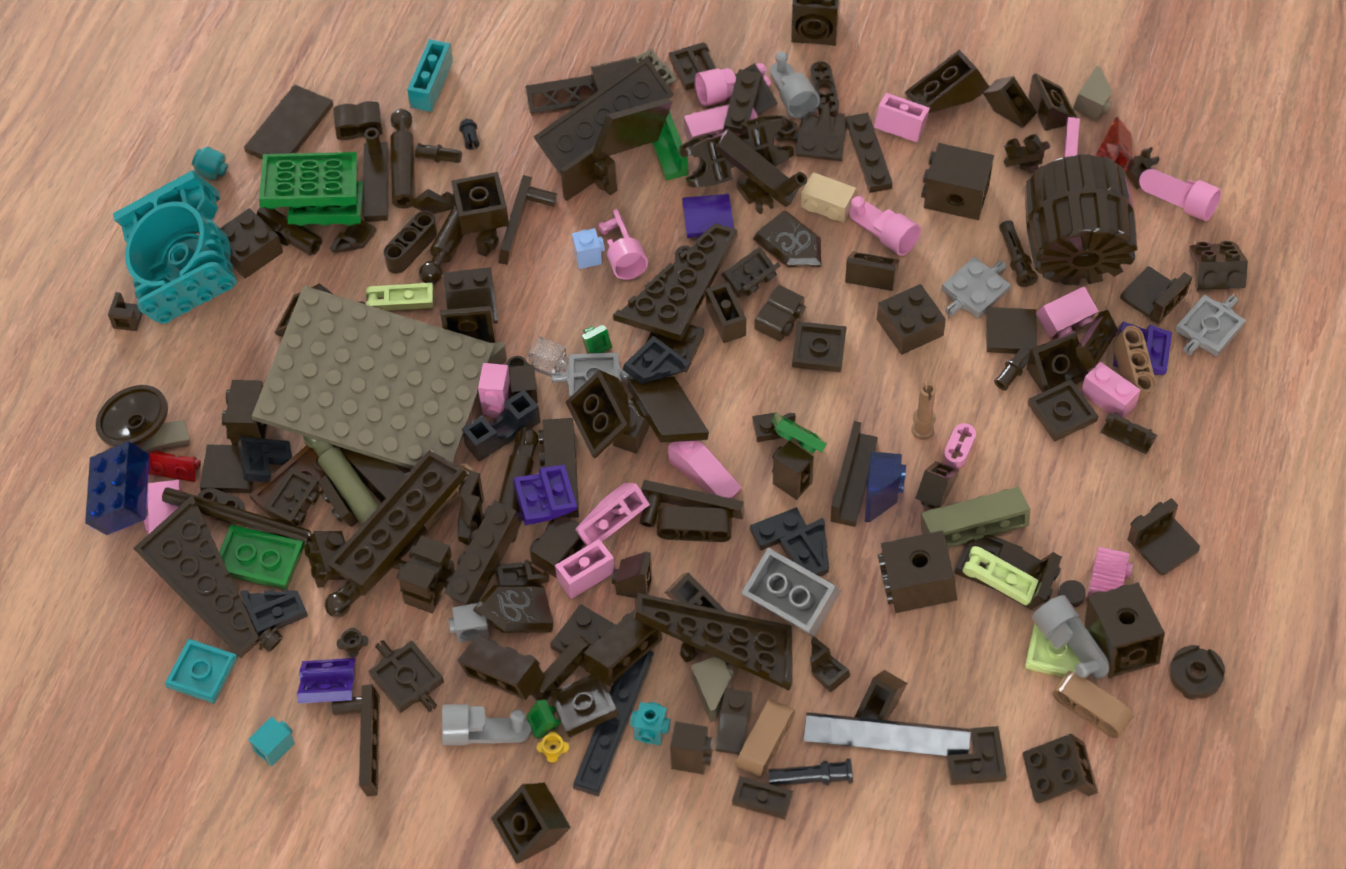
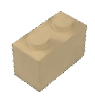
M813 172L801 192V207L810 212L824 215L831 220L844 223L852 206L851 201L856 197V188Z

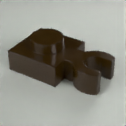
M1152 147L1143 149L1141 154L1135 156L1125 170L1127 177L1136 189L1141 188L1139 184L1141 174L1148 169H1152L1151 166L1159 162L1160 158L1158 156L1150 157L1153 151Z
M748 177L737 182V189L748 204L755 202V209L759 214L763 213V204L773 209V199L768 196L769 193Z
M775 413L752 416L757 442L782 438L774 430L775 426L771 422ZM795 413L784 415V417L793 422L796 420Z

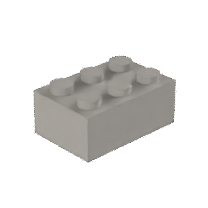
M767 548L741 594L815 637L841 591L830 582Z

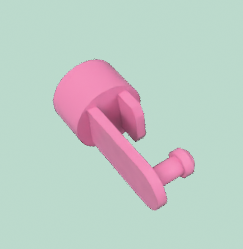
M761 63L756 64L770 88V79L764 76L766 66ZM718 68L696 73V93L703 107L724 103L731 99L736 82V76L729 68L722 70Z
M1156 169L1144 171L1139 178L1140 187L1145 192L1184 208V213L1205 222L1214 214L1222 194L1220 188L1204 181L1198 180L1194 182L1188 180L1184 182Z
M856 196L852 199L849 214L853 222L878 237L881 244L899 256L906 255L914 248L921 234L920 225L903 214H896L890 209L882 212L870 203L865 202L861 196Z
M616 208L613 210L615 217L604 223L603 221L600 222L598 229L601 234L606 235L608 231L618 226L620 227L624 238L615 242L612 239L607 241L610 246L607 257L616 277L622 280H631L645 272L648 266V259L641 243L637 239L631 238L628 228L619 210Z

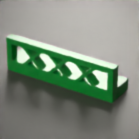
M670 111L658 141L652 143L666 181L688 175V157L680 156L679 147L682 145Z

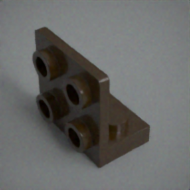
M594 146L590 150L583 152L574 161L567 163L560 171L563 198L566 201L570 200L594 182L600 190L604 189L609 195L617 191L615 161L610 156L597 159L592 155Z
M1148 266L1121 293L1120 299L1159 324L1188 294L1192 277L1184 272L1178 279L1170 280Z
M1072 733L1023 752L1035 802L1042 803L1074 790H1079L1087 796L1098 793L1085 742Z

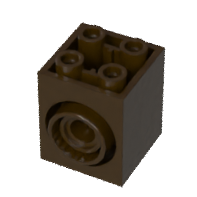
M793 0L791 42L836 46L840 0Z
M938 143L936 152L931 151L928 163L931 166L925 170L923 183L925 184L922 189L921 198H925L924 208L979 221L990 186L994 155Z
M943 530L881 543L882 553L877 555L888 605H894L895 613L958 600L954 573Z
M1139 582L1131 585H1122L1105 592H1096L1088 596L1084 626L1109 662V678L1160 664L1165 632Z

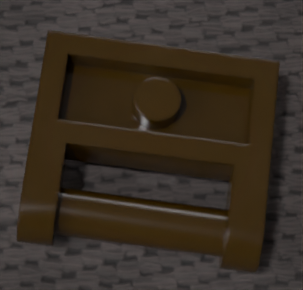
M699 43L669 52V59L685 91L695 88L696 73L703 72L695 56L701 57L707 71L717 69L709 55V48L706 43Z

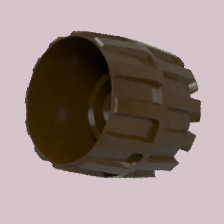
M1078 154L1076 156L1055 159L1033 172V176L1027 180L1025 185L1027 235L1033 263L1037 272L1042 274L1045 279L1055 283L1062 280L1064 285H1079L1081 278H1086L1088 284H1094L1103 281L1102 274L1108 272L1115 277L1124 272L1121 264L1132 265L1135 260V251L1138 250L1136 218L1126 173L1122 166L1115 164L1112 159L1104 156Z

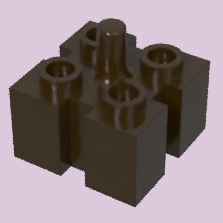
M421 535L417 544L414 543L410 549V562L398 558L394 559L392 567L399 570L397 579L399 580L400 591L402 592L405 604L432 614L434 613L442 597L441 593L448 577L455 573L454 562L450 560L452 557L450 545Z

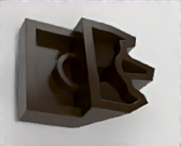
M823 104L819 117L809 111L801 120L796 156L842 161L847 131L845 113H840L837 117H831L829 104Z
M473 471L469 472L467 478L462 481L459 487L461 507L458 517L459 542L470 545V537L476 528L479 529L483 521L482 504L484 502L481 478L480 473Z

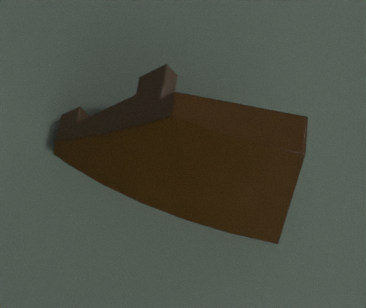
M429 189L413 200L414 208L420 211H429L433 214L452 210L455 204L453 194L448 191L439 195Z
M361 220V224L349 225L344 234L339 232L329 249L331 252L337 253L364 248L376 232V228Z
M527 559L524 561V564L522 562L499 564L495 571L498 585H539L548 582L550 577L548 573H542L531 566L532 563Z
M813 637L811 639L812 652L810 656L812 676L827 690L832 692L850 677L849 669L831 656L830 649L816 637Z

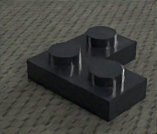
M241 436L239 438L240 461L243 479L246 481L269 482L271 478L269 464L284 465L292 458L290 441Z

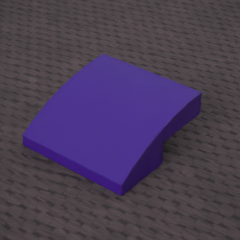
M729 194L682 198L687 238L700 237L715 223L734 229Z
M1123 321V322L1119 325V327H1118V334H1117V336H1118L1127 326H1135V325H1132V324H1129V323ZM1149 325L1146 329L1138 327L1144 335L1154 375H1165L1168 367L1172 332L1153 325ZM1114 353L1113 366L1118 367Z
M565 465L544 467L539 469V474L513 478V486L522 517L524 518V525L545 522L577 510V504Z
M356 658L302 661L299 671L300 685L297 691L298 703L352 700L355 686Z

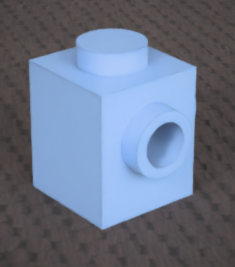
M595 228L572 233L573 251L578 268L582 269L602 264L601 251H605L602 237H597Z

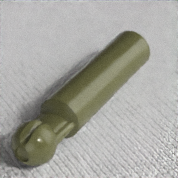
M303 436L304 443L313 448L319 456V465L362 526L379 507L378 503L338 447Z

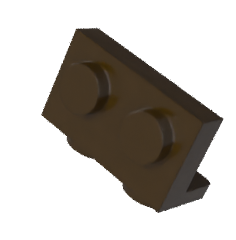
M759 246L721 275L726 282H729L733 292L739 298L744 293L749 296L759 289L757 284L762 280L767 283L777 276L775 271L780 267V264L777 262L773 265Z
M314 531L309 541L305 543L304 552L309 559L311 575L315 579L317 588H323L328 580H346L327 565L346 544L342 531Z

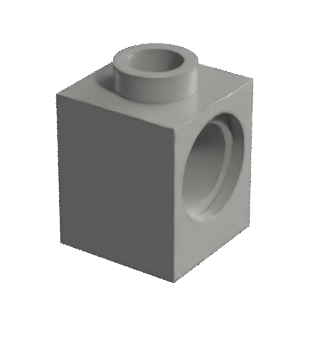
M478 603L452 607L453 618H448L451 634L456 633L458 643L472 641L476 636L482 639L489 638L487 618L484 615L479 616L473 611Z

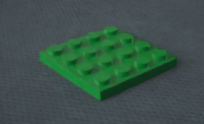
M357 152L263 154L259 193L260 208H301L303 206L323 208L333 205L348 207L357 204Z

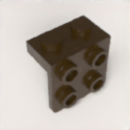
M1222 241L1220 244L1198 242L1196 245L1189 246V252L1197 263L1195 280L1197 290L1246 288L1248 260L1237 244L1232 241Z
M1172 498L1165 503H1157L1145 516H1137L1130 524L1131 528L1127 538L1132 546L1160 575L1167 574L1200 550V545L1174 519L1179 505Z
M1010 542L1003 543L997 557L1039 580L1031 602L1025 607L1032 610L1041 603H1046L1053 592V589H1051L1052 583L1061 571L1059 564L1062 556L1052 552L1040 560Z

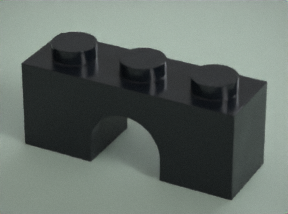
M525 390L503 402L504 410L497 419L488 422L482 415L462 428L464 444L478 461H481L514 440V435L520 428H533L541 423L539 406Z

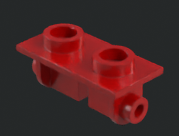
M160 450L145 453L147 474L196 482L195 469H200L201 460H198L195 456L187 457L180 455L175 457V454L163 453Z

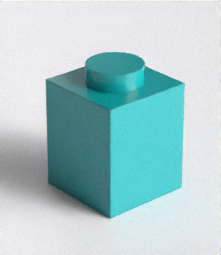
M272 716L248 739L252 750L271 767L295 744L291 735L293 730L284 721H276Z

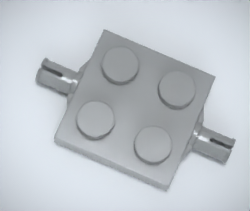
M976 257L968 261L942 285L941 290L951 297L953 303L945 308L946 314L952 317L959 309L970 312L977 319L987 311V307H992L1010 290L1011 285L999 276V273L1007 267L1005 262L999 260L990 268Z
M1231 294L1224 303H1221L1203 295L1179 322L1175 331L1189 339V343L1183 348L1185 354L1192 355L1197 347L1205 349L1216 357L1242 329L1246 321L1232 310L1233 306L1238 303L1236 296L1234 297Z
M618 353L569 354L567 371L552 372V383L567 382L569 398L598 370L619 378L620 382L634 378L621 370Z

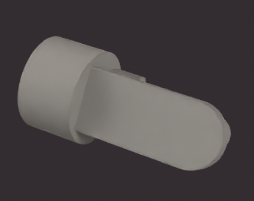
M778 52L775 55L777 63L771 66L770 75L780 91V98L788 113L794 118H803L809 111L813 113L818 108L820 97L811 81L805 78L803 73H795L792 66L786 63L788 54Z
M1065 595L1048 601L1032 615L1033 621L1045 638L1051 641L1055 649L1062 648L1067 643L1081 662L1076 665V673L1080 678L1091 675L1099 679L1108 674L1109 662L1082 624L1079 614Z
M443 704L442 746L468 745V743H521L526 741L531 735V725L525 720V713L522 710H514L510 718H485V710L482 706H469V704Z

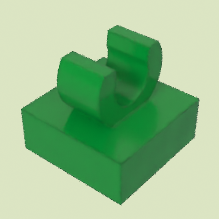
M600 325L597 328L590 326L583 330L585 334L582 335L587 354L604 353L613 348L608 330L604 325Z
M546 700L536 701L526 715L535 739L544 738L550 730L556 729L562 722L561 719H554L553 714L557 709L554 706H549Z

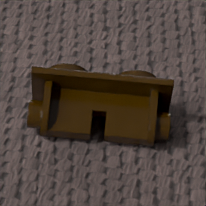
M1109 412L1105 420L1106 423L1100 432L1146 455L1157 437V434L1153 433L1152 429L1148 430L1136 423L1134 424L1119 416L1116 412L1114 414Z

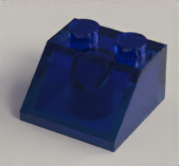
M871 452L865 522L873 521L895 505L898 500V493L904 492L906 465L901 464L902 454Z

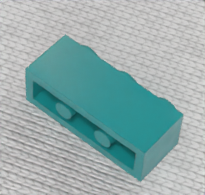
M428 40L407 89L410 108L429 112L433 111L453 63L451 43Z

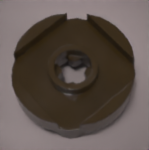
M1189 645L1178 650L1169 666V676L1172 684L1179 692L1183 693L1185 698L1191 700L1206 698L1215 694L1221 687L1225 674V666L1220 656L1213 650L1208 649L1207 651L1199 648L1200 646ZM1192 667H1195L1197 670L1202 669L1201 676L1193 675L1191 673Z

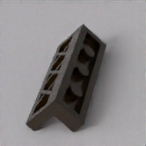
M592 75L525 86L530 113L579 105L586 100L581 99L575 94L580 86L586 85L592 89L593 92L590 96L595 93V88L590 85L594 84ZM576 87L573 92L570 91L568 88ZM559 89H564L571 94L565 103H559L553 98ZM553 90H554V92L551 94V96L548 95L547 93H545V92H547V91H553ZM542 93L549 99L544 106L534 108L532 94ZM573 96L578 99L577 101L570 102ZM551 100L556 103L553 105H548Z
M857 421L853 423L831 507L830 522L856 527L878 441L876 436L861 434L862 422Z

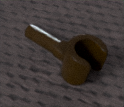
M684 642L681 645L680 656L684 662H690L696 658L698 653L695 647Z

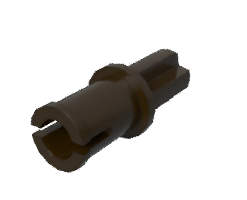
M418 143L415 149L416 158L431 159L436 163L440 161L460 163L462 152L443 148L441 144L432 146Z
M1021 347L1012 360H1008L1005 363L1006 367L994 380L998 388L1006 391L1015 378L1023 374V368L1028 363L1030 348Z

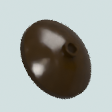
M136 385L125 388L114 394L101 407L96 418L97 434L104 443L112 447L127 448L139 445L154 436L162 427L168 414V402L163 393L153 386Z

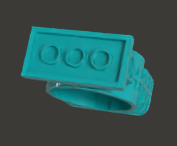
M193 170L113 213L114 221L121 225L124 240L127 243L125 261L130 275L134 278L133 286L136 288L134 292L135 297L138 299V310L161 324L169 323L172 319L190 312L193 308L209 302L212 298L230 291L237 284L236 276L233 274L234 267L230 262L231 248L228 237L213 220L218 210L216 201L221 199L220 192Z

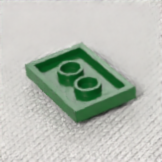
M775 413L771 420L775 426L774 430L781 437L792 441L794 437L802 448L813 454L816 450L823 452L827 443L819 435L778 413Z
M230 525L219 552L232 578L287 590L305 545L300 540Z

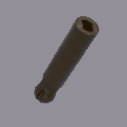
M401 108L392 113L390 120L392 127L397 130L390 137L392 204L395 207L405 209L412 207L413 200L415 199L414 138L407 131L412 125V115L409 111Z
M455 204L430 248V253L433 256L432 260L425 262L419 269L420 279L424 283L435 284L442 278V263L451 261L464 237L461 232Z
M530 427L520 428L514 435L513 453L508 459L498 501L517 511L521 516L513 486V478L531 475L534 464L532 458L539 439L537 432ZM517 530V532H516V534H515L513 540L511 541V543L515 542L516 537H517L518 530Z
M425 526L417 532L395 558L402 559L410 551L414 543L417 544L421 535L425 536L427 534ZM393 561L366 591L347 580L337 592L331 593L326 598V612L333 617H343L346 615L350 606L361 595L365 596L393 568Z

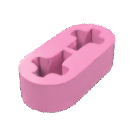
M963 423L954 428L944 452L943 460L946 465L956 469L965 465L975 442L976 431L973 426ZM964 433L968 434L964 442H960V436ZM956 450H959V456L956 459L951 458Z

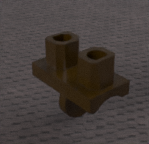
M1037 134L1027 136L1023 141L1025 145L1021 147L1016 138L1008 140L1004 146L1007 154L1003 161L1005 166L1019 165L1020 168H1025L1029 173H1033L1040 164H1043L1044 152L1051 147L1048 141L1041 142Z

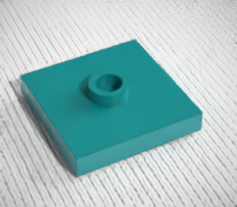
M188 638L164 684L168 689L215 704L238 657L234 653Z

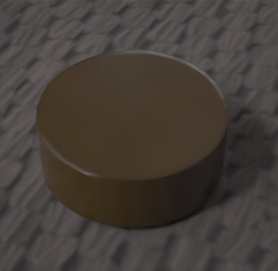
M1068 580L1061 584L1058 596L1065 595L1073 607H1078L1084 602L1086 591L1080 582Z

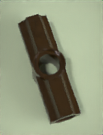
M262 207L257 210L256 215L279 236L281 244L285 246L291 244L309 256L315 255L320 250L322 238L304 226L288 224V216L275 209Z

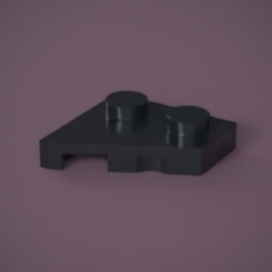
M653 336L624 364L622 370L641 384L686 372L691 363Z
M823 518L780 539V546L791 561L819 577L829 573L825 520Z
M248 590L240 591L259 637L268 628L271 630L276 626L282 628L308 617L297 590H285L283 592L264 590V593H249Z

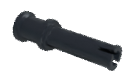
M851 758L846 759L845 762L828 763L825 760L820 762V765L768 769L769 783L775 786L822 782V785L825 784V786L830 785L831 782L847 781L849 784L853 783Z

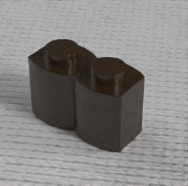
M365 101L357 105L341 104L333 107L337 139L351 140L360 136L365 137V131L369 128L377 129L379 135L383 134L379 102Z
M778 285L767 303L759 311L755 319V330L777 341H781L785 336L788 337L794 328L793 323L797 318L801 319L805 313V297Z

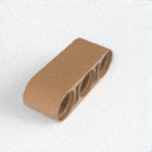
M1127 326L1114 339L1113 348L1120 375L1141 390L1138 398L1139 402L1155 389L1156 380L1142 331L1136 326Z
M1068 671L1052 691L1053 697L1061 705L1113 738H1118L1134 717L1133 712L1128 706L1086 678H1080L1074 671Z
M769 699L738 756L736 766L758 777H763L791 725L795 710Z

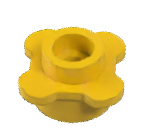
M551 732L542 739V742L537 744L536 748L538 753H543L547 757L549 763H556L560 755L569 751V744L563 742L558 733Z

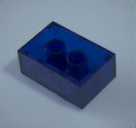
M127 441L90 457L85 524L105 535H109L146 519L149 469L148 452Z

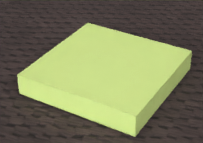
M1034 623L1025 669L1064 677L1068 671L1076 672V665L1081 662L1067 643L1064 647L1055 649L1051 641L1045 638L1036 623Z

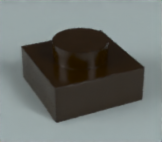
M497 228L482 231L477 237L478 254L486 257L491 250L497 247L499 242Z

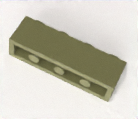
M1019 487L1005 489L997 493L979 496L964 502H956L949 506L930 509L921 513L922 533L927 534L943 530L947 548L967 543L970 539H982L983 536L988 534L997 535L1029 526L1030 507Z

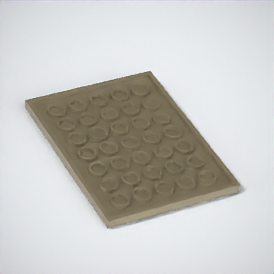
M303 285L256 403L252 420L413 469L429 450L453 463L463 437L462 428L468 423L478 394L483 363H489L494 344Z

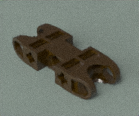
M762 116L741 123L743 134L738 135V137L773 166L783 163L794 155L793 146L780 147L774 144L776 133L788 124L786 116ZM718 131L697 136L679 147L680 156L687 157L693 155V157H699L700 165L697 170L692 172L693 175L686 178L687 186L696 188L707 187L733 179L731 168L735 166L714 150L722 136Z

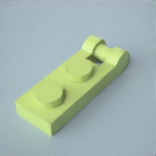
M433 283L370 286L366 289V298L368 299L366 305L379 309L382 308L385 311L434 308Z
M980 547L971 548L969 553L970 560L965 563L963 568L965 575L976 577L1025 606L1031 602L1039 580ZM980 562L986 564L985 569L979 566Z

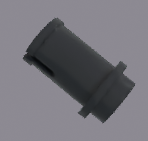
M464 119L459 126L460 132L463 133L465 148L470 150L473 149L472 142H474L475 149L480 145L476 133L477 124L472 119Z

